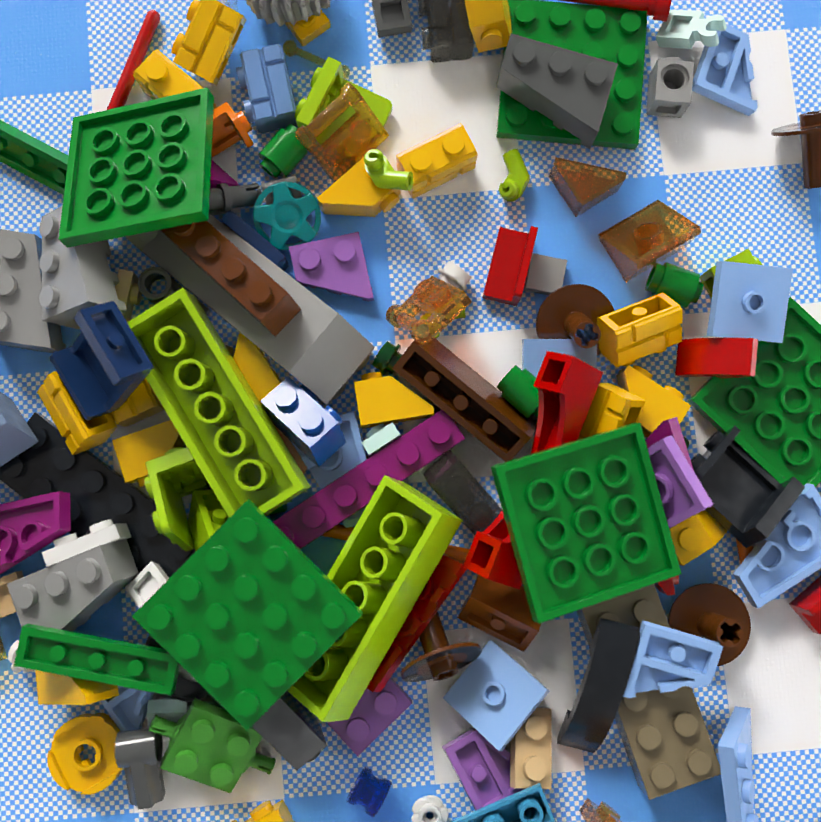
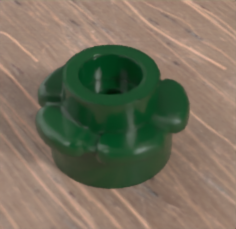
M387 341L379 350L372 366L380 370L383 375L387 372L394 374L395 371L392 368L402 356L399 352L401 345L394 346Z

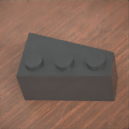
M510 34L500 68L497 88L531 111L537 110L552 120V125L561 131L564 128L582 140L581 144L590 149L599 132L618 64Z

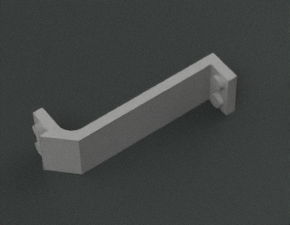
M210 213L209 220L207 221L283 287L301 308L300 312L276 337L182 253L161 230L125 236L147 257L166 270L175 280L313 392L325 405L331 399L335 400L345 390L347 380L354 372L362 370L369 361V354L375 347L339 313Z

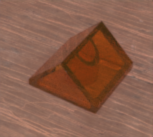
M656 200L598 234L625 282H628L653 267L655 263H660L687 247L701 234V228L660 200Z

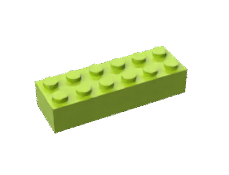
M181 288L127 322L154 366L145 378L229 518L249 499L265 515H268L311 488L193 294Z
M386 475L382 478L327 575L363 611L362 616L287 690L322 722L349 719L463 521L406 482Z

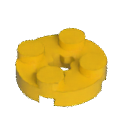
M100 712L78 715L63 724L55 732L51 750L48 751L47 763L53 779L60 787L66 790L71 788L82 792L80 794L90 795L104 790L120 775L123 768H119L116 763L115 740L118 732L121 731L109 715ZM82 744H88L89 747L93 746L95 748V762L92 763L89 758L81 759L80 753L84 750Z

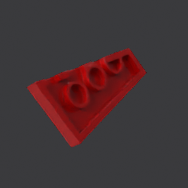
M443 554L368 684V690L372 692L382 691L467 570L463 567V562Z

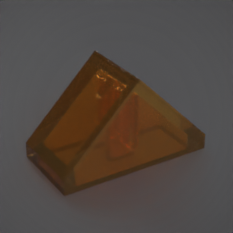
M555 157L550 169L549 178L574 216L577 217L616 193L625 181L627 173Z

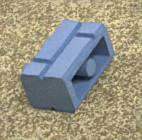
M275 44L262 47L260 50L256 48L241 52L242 67H237L236 72L241 90H248L250 100L243 101L249 123L255 122L259 133L262 134L276 131L279 128L285 129L289 124L297 126L294 117L296 103L282 45Z

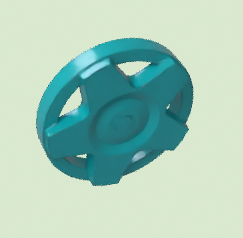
M283 181L272 184L261 192L254 206L253 220L257 232L275 248L289 250L290 246L308 243L313 240L321 224V210L317 199L310 190L298 183ZM289 188L299 190L306 196L294 198ZM273 191V203L261 205L265 197ZM315 210V223L312 228L307 221V216ZM260 222L271 226L270 237L264 232ZM290 236L301 239V241L285 244Z

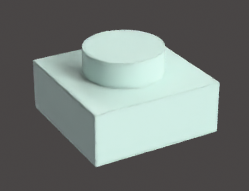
M393 422L387 426L382 423L368 431L365 435L367 439L361 443L371 457L400 438L401 434Z

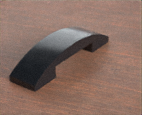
M600 617L589 648L590 660L572 710H567L557 737V744L594 753L601 746L612 726L628 683L640 634L639 627Z

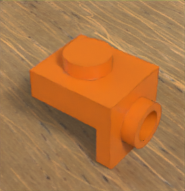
M227 102L214 109L211 158L240 140L243 141L247 148L254 145L248 135V132L253 130L249 121L241 110L235 113Z

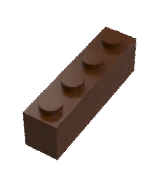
M208 221L161 229L163 234L182 253L275 337L300 312L301 308L283 287Z
M427 331L410 344L392 368L505 462L512 460L531 439L537 428V421L532 417L527 420L501 397L502 393Z

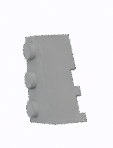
M62 206L42 216L39 228L42 236V255L39 263L42 271V291L39 298L40 305L42 306V321L80 330L74 320L75 315L80 309L114 301L121 313L127 312L125 302L118 300L115 286L119 283L117 273L110 271L107 257L111 255L108 240L67 248L58 240Z
M0 229V345L53 353L66 349V344L62 340L61 325L42 321V306L39 301L42 291V271L39 265L42 255V239L35 234Z
M122 539L89 549L10 582L7 586L21 627L26 624H34L73 632L79 626L85 624L98 608L108 603L139 573L127 539Z

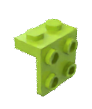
M328 56L323 67H318L315 70L311 79L312 89L306 99L302 98L299 101L294 117L298 129L305 134L309 141L357 163L364 157L367 151L374 148L392 112V102L345 80L341 62Z
M177 447L168 450L164 456L146 462L149 476L144 478V482L149 496L155 501L157 511L153 512L152 516L157 531L160 534L164 533L173 544H177L187 552L194 549L182 497L192 494L193 490L209 488L210 485L188 448Z

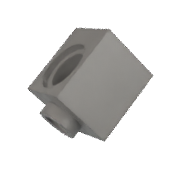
M679 57L658 58L649 74L646 115L675 118L683 116L691 104L694 62L682 61ZM664 82L672 83L676 89L668 88Z

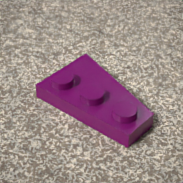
M57 491L0 504V575L71 531L70 493Z

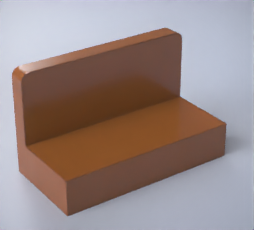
M477 575L473 589L462 605L457 617L523 652L538 634L541 623L538 624L532 619L524 586L521 585L519 590L488 580L480 575Z

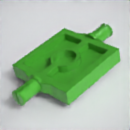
M194 698L187 713L176 723L154 715L148 729L150 732L152 731L170 738L169 746L161 759L160 769L228 793L233 791L240 776L249 767L271 774V770L275 766V758L256 752V748L263 737L253 727L247 731L225 709Z

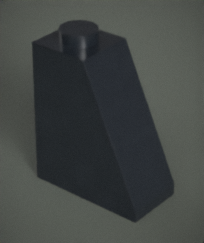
M288 691L252 726L296 771L307 762L317 758L321 750L327 746L321 725L311 712Z

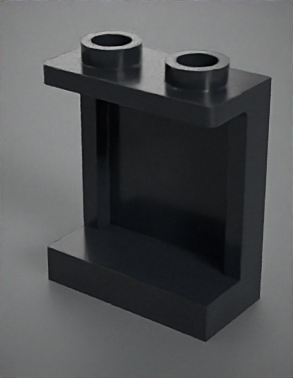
M733 426L724 434L720 430L716 431L703 445L707 451L703 456L698 453L691 459V463L697 478L714 504L705 510L745 548H748L768 538L804 490L805 486L795 477L781 484L733 441L741 431L736 426Z

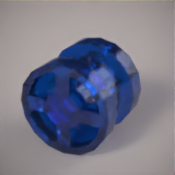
M364 766L354 782L346 802L351 805H361L365 808L366 814L373 818L382 806L392 782L386 778L379 779L375 777L372 770Z

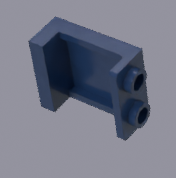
M114 301L80 309L75 315L74 320L79 326L81 333L71 347L53 352L49 358L86 420L118 410L154 368Z

